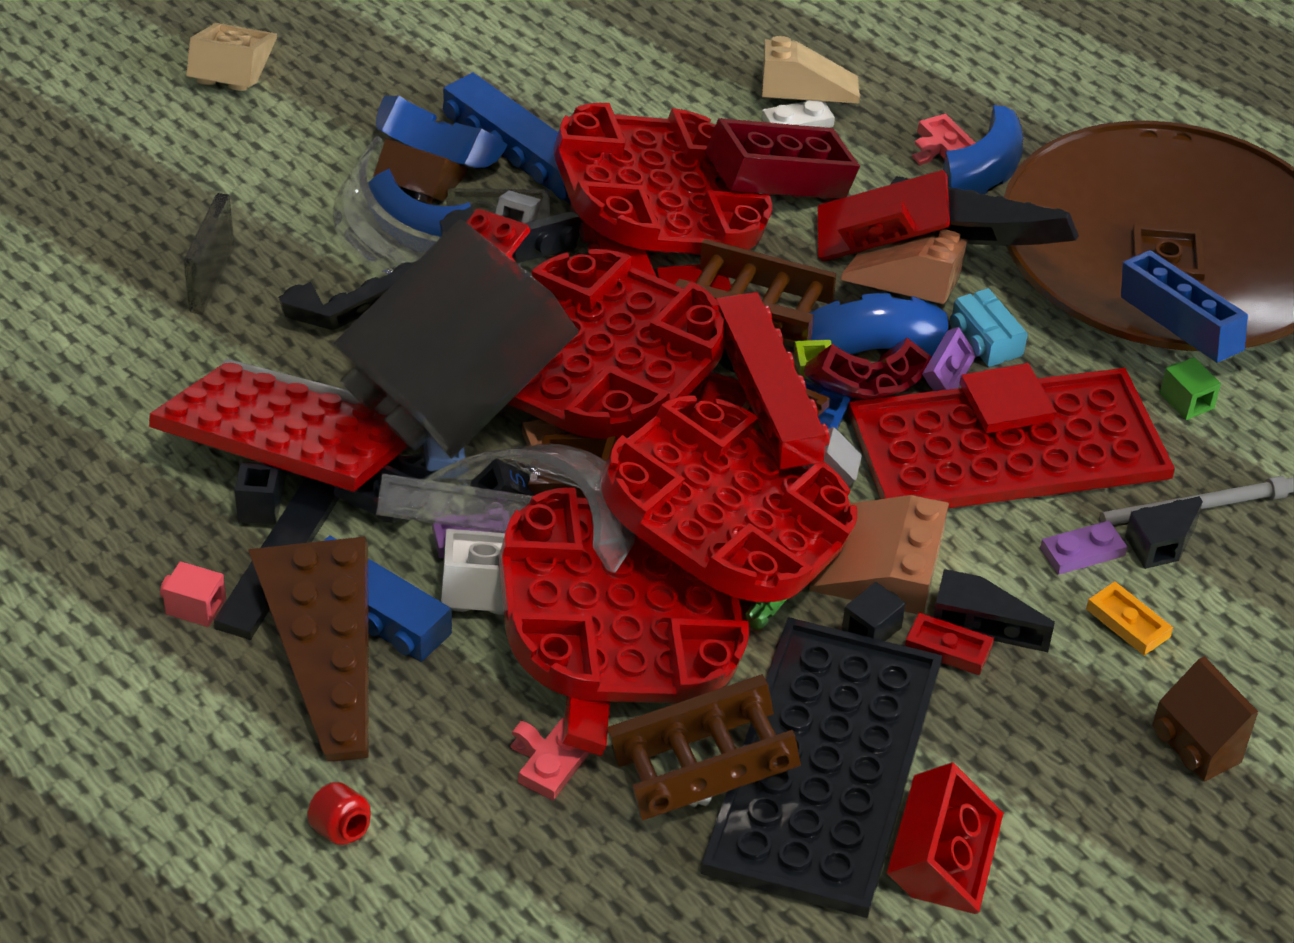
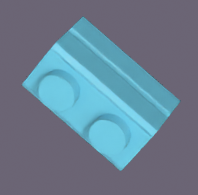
M989 288L977 291L973 296L968 294L959 297L954 301L953 312L950 317L951 328H960L973 347L976 357L979 356L988 367L1004 363L1005 360L1010 361L1022 357L1028 333Z

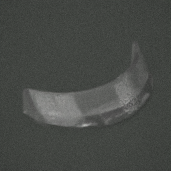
M377 135L368 145L340 187L333 206V220L335 232L344 249L348 253L353 254L356 261L365 268L382 276L392 273L402 263H413L424 258L434 248H445L447 246L442 237L421 232L398 221L386 212L374 198L369 188L367 176L375 172L383 148V140Z
M535 444L480 453L461 459L438 470L417 485V488L431 509L441 513L458 491L464 488H473L471 481L497 458L516 468L581 488L592 513L593 548L607 571L615 573L635 543L636 535L614 516L602 494L600 479L606 461L588 451L579 450L572 446Z

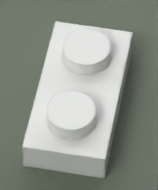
M808 100L788 105H779L763 109L762 120L764 122L834 127L835 117L825 101Z

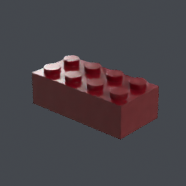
M718 118L705 153L729 190L741 193L769 194L770 196L780 194L791 195L797 198L809 196L825 200L831 198L841 199L847 197L860 168L859 163L836 131L828 127Z

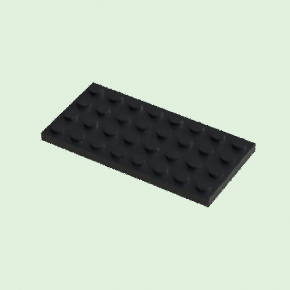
M788 617L766 678L774 714L767 716L776 735L793 730L801 766L727 791L702 861L701 874L868 918L943 655ZM752 723L750 724L743 747L760 741Z

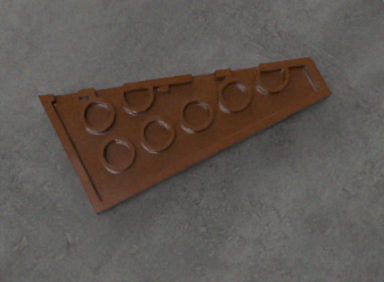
M366 537L248 549L327 761L369 758L368 542Z

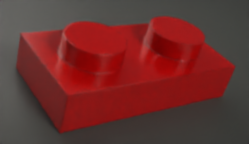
M918 613L906 638L905 646L943 655L941 663L980 676L992 649L994 638Z

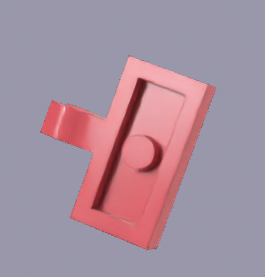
M945 113L919 121L917 132L922 137L915 141V145L921 151L912 154V158L919 165H923L932 161L937 154H940L945 159L946 151L968 147L976 142Z
M563 717L546 739L541 737L537 729L531 724L520 721L512 731V735L516 739L511 744V748L530 757V759L520 770L518 783L554 801L590 753L562 743L565 721Z

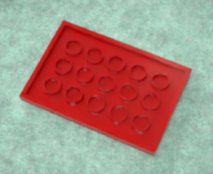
M223 363L152 411L149 416V427L352 492H355L420 437L421 429L420 423L410 421L405 415L393 413L386 416L379 414L372 405L365 403L352 404L342 401L339 395L333 393H316L308 390V387L304 384H287L275 380L276 378L272 374H256L244 370L241 365L236 363Z

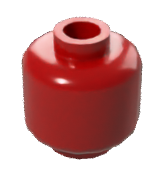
M332 782L321 787L314 794L309 803L307 817L312 829L328 841L336 845H347L360 839L368 830L371 807L364 796L341 782Z

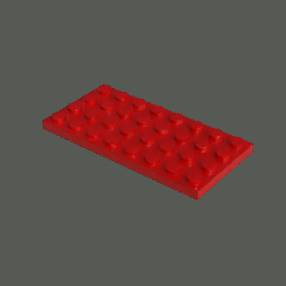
M1126 368L1037 378L1056 410L1055 420L992 433H985L962 388L850 401L848 405V415L880 499L914 495L949 503L948 508L1168 480L1173 479L1175 467Z

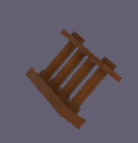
M703 239L701 242L700 270H702V273L695 282L696 284L706 289L715 299L744 294L750 283L769 288L762 302L764 306H769L772 314V323L775 328L781 330L783 344L794 347L795 341H808L812 339L814 314H810L816 301L827 304L834 301L837 273L708 239ZM716 275L736 279L729 291L709 287ZM678 279L675 285L684 289L690 281ZM783 292L802 297L796 309L776 304Z
M763 674L607 727L618 767L633 763L641 782L632 785L642 821L801 766L793 730L776 735L767 716L773 715L774 711L768 683ZM751 722L760 741L737 749L728 730ZM712 736L721 755L697 762L689 743ZM673 749L681 768L657 776L649 757Z

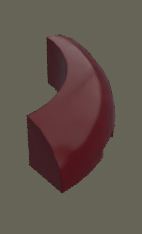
M905 338L895 345L892 349L881 355L878 362L870 363L868 359L848 354L834 344H831L806 362L804 373L806 377L816 384L835 393L853 398L875 399L891 396L914 385L923 377L922 373L932 357L909 338Z

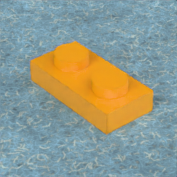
M1116 581L1088 599L1086 610L1143 656L1171 637L1173 626Z

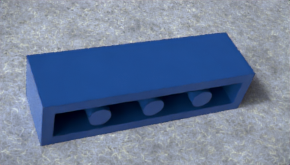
M1151 250L1123 262L1122 299L1216 363L1245 350L1248 314Z
M329 535L324 541L337 539ZM368 558L369 634L372 636L378 635L391 643L399 653L403 655L409 654L422 662L452 634L451 608Z

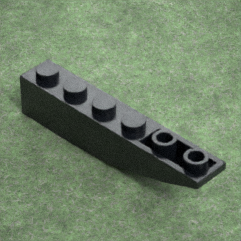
M896 176L891 184L908 180V178ZM948 186L950 226L941 230L959 233L960 238L968 240L967 244L996 246L1041 245L1076 241L1079 236L1070 213L1062 209H1050L1030 202L1022 203L1008 200L1001 196L994 197L979 194L973 190L965 191Z

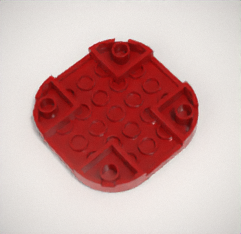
M589 103L576 107L573 115L570 117L564 116L554 144L555 161L572 206L587 225L601 235L629 247L663 253L680 252L701 255V242L703 239H708L750 250L763 237L772 213V200L769 194L741 193L729 190L705 153L715 124L710 123V118L691 111L671 108L668 119L616 115L610 103Z
M588 249L589 255L579 254L570 259L568 252L552 257L531 271L532 283L515 298V300L538 317L544 329L541 333L534 334L523 328L529 339V345L525 348L518 346L519 363L515 378L506 391L497 399L576 435L598 439H607L614 436L620 438L622 435L627 437L652 420L657 415L661 404L673 398L688 396L718 364L724 349V318H722L719 312L717 300L700 285L691 281L683 289L633 268L630 255L612 250ZM482 319V320H481V321H489V322L497 323V324H499V325L505 327L506 329H508V330L512 333V335L514 336L515 340L518 339V338H517V335L515 334V332H514L510 327H508L506 324H504V323H502V322H500V321H497V320H493V319ZM481 364V365L483 366V368H484L489 374H491L492 376H494V377L497 378V379H500V378L497 377L494 373H492L488 368H486L483 364Z
M682 396L661 404L657 415L629 438L622 435L614 444L600 479L602 494L609 509L627 529L647 542L653 549L661 552L681 566L684 571L691 573L705 584L720 592L755 602H776L798 594L838 556L856 524L857 506L851 505L848 495L851 490L848 485L824 461L823 463L814 464L812 467L805 465L780 470L765 436L754 429L759 417L738 405L715 398L714 402L700 401L697 403L696 396Z
M576 487L552 489L531 497L529 504L520 511L516 510L509 520L499 554L506 634L510 648L519 664L539 683L557 693L581 700L679 703L723 688L731 680L738 668L749 639V622L742 619L739 598L710 587L691 573L684 571L681 566L664 554L653 549L647 542L627 529L614 516L604 499L577 498Z

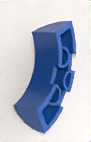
M384 96L377 112L376 126L380 131L408 146L447 158L462 166L472 168L488 167L500 158L508 145L482 128L465 126L456 122L453 125L445 122L437 123L435 122L437 119L435 114L412 104L400 96Z
M993 105L989 132L983 139L968 147L946 151L943 170L947 174L949 187L987 194L989 188L998 183L1003 185L1011 178L1023 154L1022 126L1013 110L1005 106Z
M390 169L377 174L369 181L365 189L369 207L381 228L397 239L400 244L422 254L437 247H447L441 237L439 221L443 220L448 213L454 210H464L471 207L470 202L455 206H434L419 202L399 188Z
M890 293L861 295V300L840 305L838 300L810 313L814 314L811 340H831L832 344L851 355L872 349H892L905 338H909L932 357L948 331L947 313L938 306L912 296L910 300L891 298Z

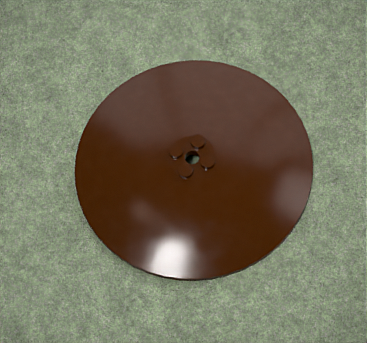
M1121 121L1082 128L1048 142L1025 159L1009 181L1004 198L1022 203L1030 202L1050 209H1062L1071 215L1079 234L1076 241L1006 246L1015 265L1030 284L1052 304L1070 316L1091 327L1132 342L1166 349L1199 351L1121 298L1123 262L1151 250L1248 314L1245 348L1270 343L1294 333V167L1271 152L1235 136L1194 125L1166 121ZM1162 252H1168V253H1171L1172 255H1166V254H1164V253H1162Z

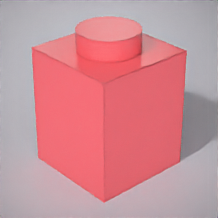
M180 561L173 573L164 578L161 585L160 595L164 599L166 615L209 627L226 601L224 575Z

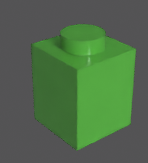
M1193 357L1180 363H1174L1165 369L1160 394L1185 420L1215 409L1221 383Z

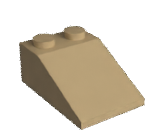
M214 23L190 38L186 76L196 78V82L200 84L215 85L216 82L227 83L229 89L245 91L247 87L250 88L258 82L277 39V34Z
M776 36L772 40L765 39L762 97L859 103L860 95L857 75L801 43L791 41L788 37Z

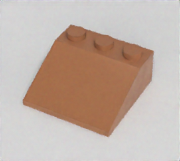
M940 230V233L932 232L858 252L842 273L841 280L945 304L959 281L968 240L960 238V234L957 232Z
M914 495L850 503L857 506L856 524L842 551L811 581L809 591L853 600L873 583L877 582L888 591L894 592L906 603L905 612L924 614L944 534L949 503Z

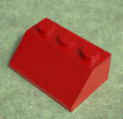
M954 762L914 775L887 874L912 898L972 914L979 913L1004 813Z

